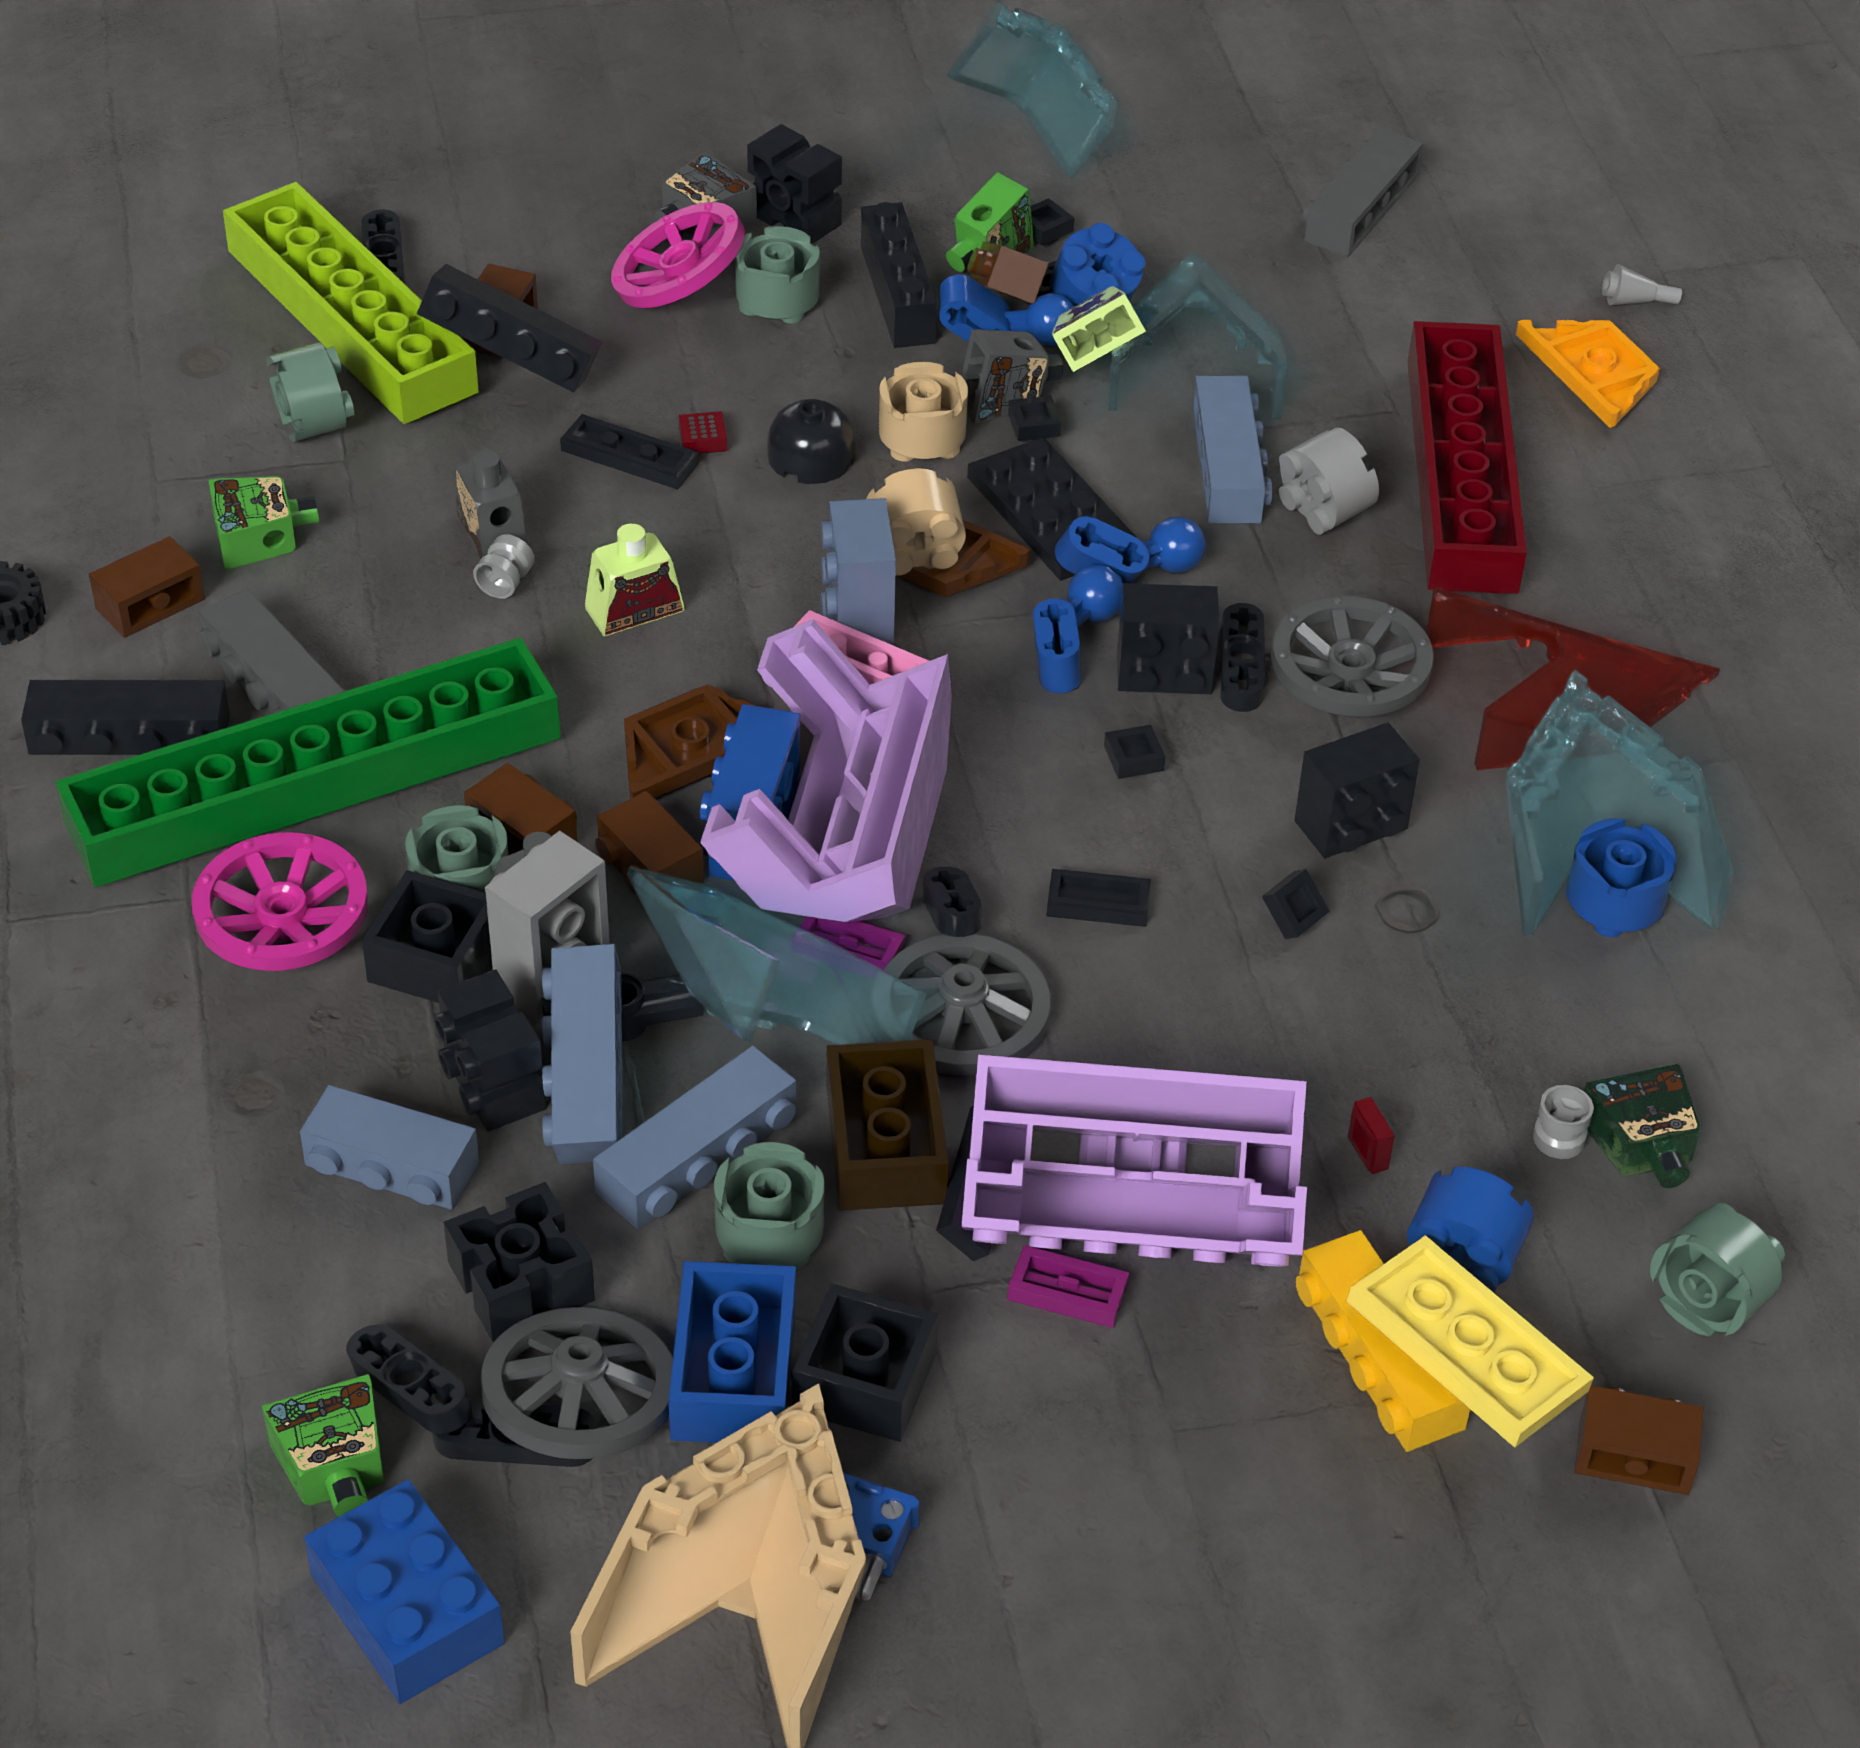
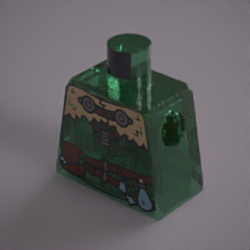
M1679 1064L1586 1082L1584 1092L1592 1099L1594 1106L1590 1125L1587 1128L1588 1133L1620 1174L1633 1176L1653 1171L1663 1188L1677 1187L1688 1179L1690 1171L1686 1164L1693 1159L1700 1135V1125Z

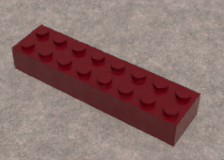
M1414 321L1407 363L1427 589L1449 592L1519 594L1527 549L1500 325Z

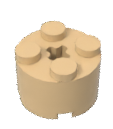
M912 362L895 368L894 376L887 381L886 377L883 378L879 388V435L882 442L890 449V454L894 459L905 462L914 458L931 459L941 457L949 459L959 454L960 446L966 437L968 386L961 375L955 372V377L944 373V366L937 363Z
M922 468L907 469L884 479L885 486L876 493L874 488L870 491L866 499L886 498L896 558V575L906 574L912 567L924 566L928 569H946L958 561V552L965 542L966 532L955 487L947 477L946 481L937 478L936 471Z

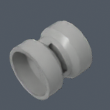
M502 534L496 537L488 549V554L480 559L473 570V578L476 584L489 596L498 599H506L512 596L520 584V578L526 576L534 564L532 549L526 542L516 536Z
M1556 1085L1545 1091L1541 1098L1538 1110L1539 1117L1536 1120L1533 1132L1534 1144L1542 1153L1556 1159H1570L1577 1156L1584 1149L1588 1133L1587 1128L1590 1125L1594 1110L1592 1099L1587 1093L1570 1085Z

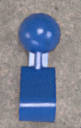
M949 276L940 285V321L948 330L968 343L971 330L978 329L1028 332L1036 338L1040 345L1056 347L1058 344L1052 336L1056 322L1061 314L1074 307L1072 301L1063 295L1048 293L1038 296L1034 304L1031 303L1027 310L1011 311L1009 304L968 276Z
M1083 516L1075 519L1061 536L1055 546V556L1063 568L1074 574L1080 569L1093 564L1107 566L1121 577L1123 583L1133 584L1144 570L1156 566L1171 574L1190 571L1198 566L1203 559L1206 541L1203 531L1196 522L1183 516L1169 517L1158 523L1151 532L1150 540L1145 542L1096 518Z
M1093 564L1080 569L1069 582L1068 601L1053 598L1047 599L1037 604L1034 608V640L1039 681L1047 691L1066 693L1074 690L1081 683L1078 627L1085 621L1101 623L1115 617L1119 613L1123 582L1121 577L1110 567ZM1054 637H1059L1060 654H1055Z

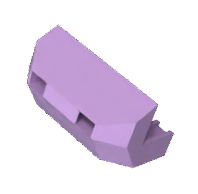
M814 619L768 637L757 671L761 674L764 682L772 687L788 705L791 712L800 713V720L814 735L790 816L787 820L769 798L758 789L743 795L736 820L720 804L713 806L700 843L760 909L840 922L880 919L910 909L947 771L952 700L948 654L870 685Z
M978 1055L970 1159H967L962 1228L973 1231L972 1240L975 1242L1007 1244V1235L1030 1237L1029 1246L1034 1248L1062 1250V1239L1084 1241L1083 1252L1116 1254L1117 1244L1139 1246L1138 1256L1171 1259L1173 1248L1194 1250L1193 1261L1226 1263V1253L1252 1255V1265L1288 1266L1289 1257L1303 1255L1307 1187L1299 1186L1307 1081ZM1033 1131L1081 1135L1079 1165L1031 1161ZM1187 1143L1235 1147L1233 1177L1185 1173Z

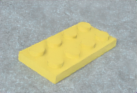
M1426 1235L1350 1288L1347 1303L1514 1448L1585 1395L1593 1382L1594 1377Z

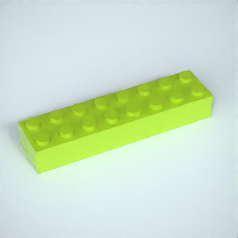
M297 182L223 210L228 251L326 348L334 347L340 362L404 425L479 393L475 350L459 335L417 315L422 300Z

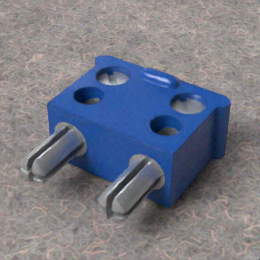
M843 1473L852 1504V1515L859 1540L861 1539L866 1556V1567L855 1597L859 1599L862 1593V1600H869L880 1574L892 1577L911 1530L919 1527V1501L915 1496Z

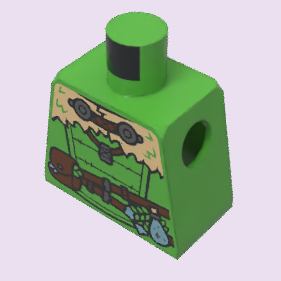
M997 172L957 213L954 220L957 244L946 252V259L953 269L963 272L968 268L975 248L981 249L983 241L1002 245L1023 254L1031 251L1034 248L1029 189Z
M279 476L208 480L225 570L292 553L296 548L293 527L319 523L315 496L288 500L284 480Z
M369 1374L262 1405L270 1447L303 1504L311 1506L330 1500L335 1515L340 1517L367 1502L368 1498L365 1489L377 1486L384 1480L376 1410Z

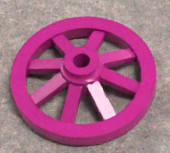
M719 202L699 203L665 215L638 234L621 252L613 266L611 274L612 285L624 303L636 308L658 307L680 300L707 285L733 261L743 244L744 226L732 207ZM713 223L721 224L722 226L708 240ZM697 225L692 241H683L680 231ZM668 238L671 247L662 255L651 251L656 245ZM639 263L659 269L634 273Z
M304 833L265 834L229 847L217 855L203 869L192 893L194 922L197 932L205 945L220 958L230 963L262 971L297 969L328 958L353 939L361 928L368 909L366 879L356 859L336 843L322 837ZM294 857L287 881L274 883L263 860ZM311 861L321 863L334 871L305 893L302 890ZM248 867L259 892L254 896L226 883V881L236 872ZM343 886H347L349 895L346 905L315 908ZM216 897L250 914L214 917L212 914L214 899ZM331 924L315 936L304 928L310 925ZM260 930L250 942L243 941L229 934ZM291 939L294 942L285 945H272L276 940Z

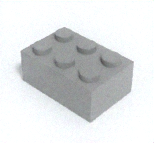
M558 831L543 844L533 847L527 856L507 871L496 875L490 884L485 887L493 970L497 969L513 995L515 1007L537 1023L543 1020L541 998L544 997L542 972L543 968H551V948L610 944L605 860L561 831Z

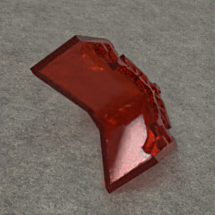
M1436 587L1433 589L1426 630L1432 648L1516 639L1520 648L1529 647L1530 640L1542 642L1547 647L1546 656L1549 661L1547 664L1485 708L1474 762L1476 770L1615 755L1626 746L1628 738L1639 730L1642 732L1648 730L1690 698L1694 688L1702 682L1708 684L1719 676L1720 669L1539 615Z

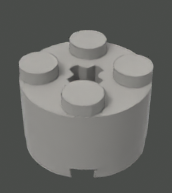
M1339 427L1323 431L1279 456L1283 486L1279 488L1280 499L1288 510L1293 511L1297 509L1307 518L1310 528L1317 535L1335 528L1375 504L1379 496L1378 478L1374 468L1367 472L1361 459L1367 453L1360 442L1348 431Z

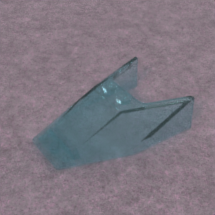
M633 866L629 867L627 877L689 993L707 1008V1013L717 1017L743 1041L751 1042L756 1026L774 1030L776 1023L803 1029L835 1045L910 1041L925 1001L926 993L825 938L707 884Z

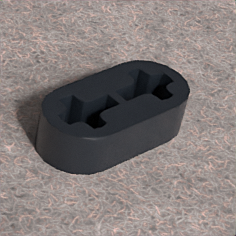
M937 867L927 871L924 875L923 900L936 928L941 933L952 937H966L977 933L981 928V900L968 875L964 871L953 867Z

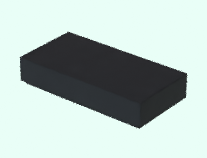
M1052 869L1046 916L1146 927L1151 879Z

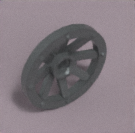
M1332 596L1307 602L1284 617L1274 634L1272 664L1276 676L1283 686L1304 703L1332 714L1370 717L1399 710L1421 695L1431 676L1433 649L1424 629L1412 617L1396 607L1365 597ZM1347 619L1374 623L1363 641L1351 639ZM1331 620L1335 643L1330 646L1309 627ZM1388 631L1393 632L1406 644L1375 656V650ZM1297 638L1320 659L1291 653L1290 646L1293 640ZM1414 659L1415 666L1409 675L1382 671ZM1303 672H1308L1325 677L1315 682L1308 676H1306ZM1368 685L1388 687V689L1372 692Z
M943 934L923 939L903 949L884 968L878 980L875 999L877 1024L887 1042L922 1040L913 1034L912 1031L938 1013L942 1014L945 1017L937 1046L933 1045L937 1073L952 1076H976L978 1055L1027 1057L1039 1045L1047 1031L1051 1005L1050 990L1046 978L1031 958L1006 942L978 934L966 937H952ZM967 958L969 960L967 964L953 965L946 959ZM987 963H991L1009 973L984 975L982 971ZM924 966L939 976L907 979L912 973ZM1025 989L1030 998L1032 1009L1029 1010L995 991ZM932 995L899 1018L894 1005L895 997ZM988 1008L1023 1027L1011 1038L1002 1042L987 1012ZM961 1023H973L985 1047L984 1049L953 1050Z
M585 1307L545 1311L514 1324L504 1331L491 1345L483 1361L481 1371L482 1401L486 1413L493 1424L506 1437L524 1448L547 1456L566 1459H591L614 1455L635 1447L648 1439L668 1418L673 1357L665 1343L652 1330L622 1314ZM579 1335L567 1338L564 1341L557 1338L561 1336ZM601 1337L619 1344L601 1347L597 1341ZM530 1347L547 1354L545 1356L513 1361ZM643 1360L651 1370L654 1380L617 1364ZM543 1376L513 1402L506 1395L502 1382ZM607 1382L647 1398L648 1401L640 1410L629 1417ZM553 1394L563 1399L558 1428L545 1425L528 1417ZM594 1400L610 1426L589 1430H576L581 1403Z

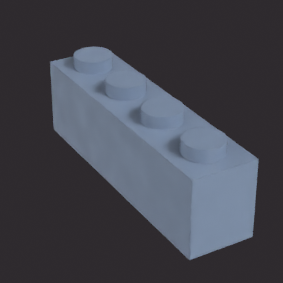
M1196 376L1192 411L1208 523H1261L1263 506L1271 504L1272 482L1271 478H1264L1267 474L1266 449H1259L1262 447L1263 426L1262 421H1255L1258 418L1257 393H1250L1248 376Z
M614 944L551 948V968H543L542 972L545 1000L551 999V1016H543L542 1020L545 1048H551V1064L543 1065L542 1079L545 1097L552 1096V1114L543 1115L542 1128L545 1146L553 1147L559 1165L593 1162V1158L623 1138L621 964Z
M752 1045L593 1158L595 1193L637 1230L654 1218L663 1217L681 1198L695 1188L699 1189L707 1185L725 1160L729 1158L730 1163L735 1158L743 1155V1148L760 1142L773 1131L782 1130L791 1122L796 1115V1080Z

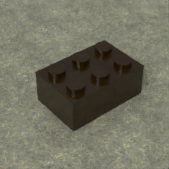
M933 1039L827 1045L826 1089L839 1211L942 1205L947 1193L949 1163Z

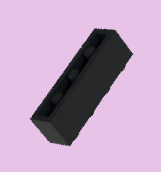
M883 202L877 205L861 206V250L893 347L901 348L936 344L937 301L903 203Z
M445 264L432 276L417 311V315L573 393L586 380L602 344V341L448 264Z
M30 680L21 722L29 755H140L228 728L230 713L224 680Z

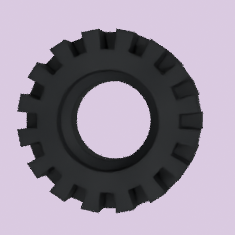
M0 561V602L9 601L0 604L1 645L10 644L8 638L15 636L19 642L25 639V631L32 635L38 631L37 624L43 625L45 621L44 614H46L40 580L38 576L35 577L34 571L31 568L24 571L23 564L15 563L12 568H9L8 561Z

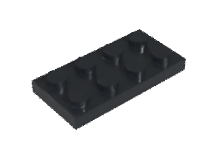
M1044 437L968 464L967 478L1060 581L1075 575L1063 568L1055 556L1057 542L1075 519L1083 516L1093 517L1136 537Z

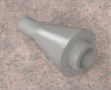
M1617 264L1613 271H1608L1605 274L1602 284V295L1607 296L1608 305L1610 306L1652 301L1678 305L1681 300L1682 289L1657 284L1655 281Z

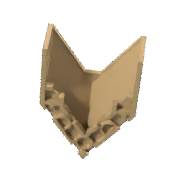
M819 1383L801 1393L799 1402L779 1414L774 1415L770 1411L693 1456V1464L667 1479L661 1475L643 1485L570 1631L576 1684L587 1687L715 1608L722 1607L756 1619L786 1747H805L866 1567L865 1552L854 1523L852 1504L833 1434L828 1427Z

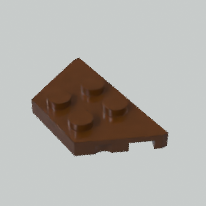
M963 520L966 532L965 542L958 552V561L953 566L946 569H928L924 566L912 567L908 573L897 576L943 597H948L1027 567L1030 563L1031 549Z
M706 684L624 718L630 799L645 791H648L653 798H656L712 774L716 757H724L725 755L724 737L728 723H736L742 704L757 705L743 699L731 698L726 692Z

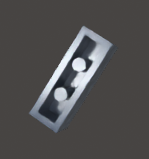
M331 1085L327 1086L300 1130L305 1166L312 1167L325 1175L335 1174L361 1182L375 1190H388L411 1197L424 1205L434 1204L453 1210L480 1163L476 1128Z

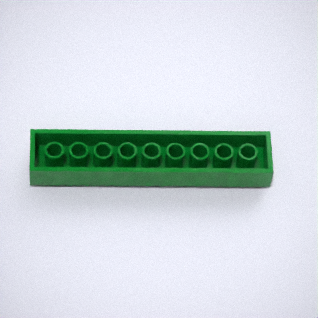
M519 637L59 779L55 783L64 824L94 888L561 739L558 696L526 644Z

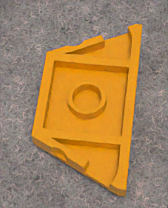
M1531 320L1518 321L1516 336L1609 428L1616 426L1657 382L1660 368L1610 320H1590L1587 322L1557 320L1555 328H1534Z

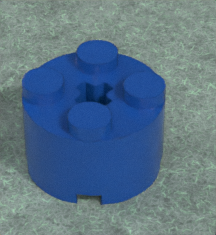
M1096 223L1091 228L1075 232L1064 243L1051 273V293L1063 295L1072 301L1075 307L1103 290L1114 286L1125 292L1128 300L1131 302L1143 275L1145 259L1127 238L1115 232L1111 226L1105 223Z
M1606 819L1590 825L1579 837L1567 882L1566 897L1575 912L1584 920L1593 924L1595 930L1600 935L1617 937L1623 932L1641 930L1654 924L1664 914L1675 872L1676 855L1671 842L1660 831L1642 823L1641 829L1624 826L1626 819Z
M1454 1167L1451 1175L1441 1176L1442 1170L1432 1176L1407 1231L1408 1243L1411 1246L1426 1235L1495 1293L1497 1286L1504 1283L1511 1275L1533 1224V1209L1526 1199L1521 1206L1510 1196L1514 1187L1491 1173L1471 1167Z

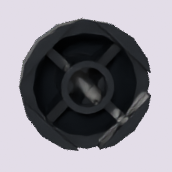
M805 399L789 404L779 411L769 428L767 439L769 464L777 474L784 478L785 471L789 474L798 475L799 483L819 484L838 479L846 473V466L850 462L853 465L855 460V440L852 424L840 408L826 401Z

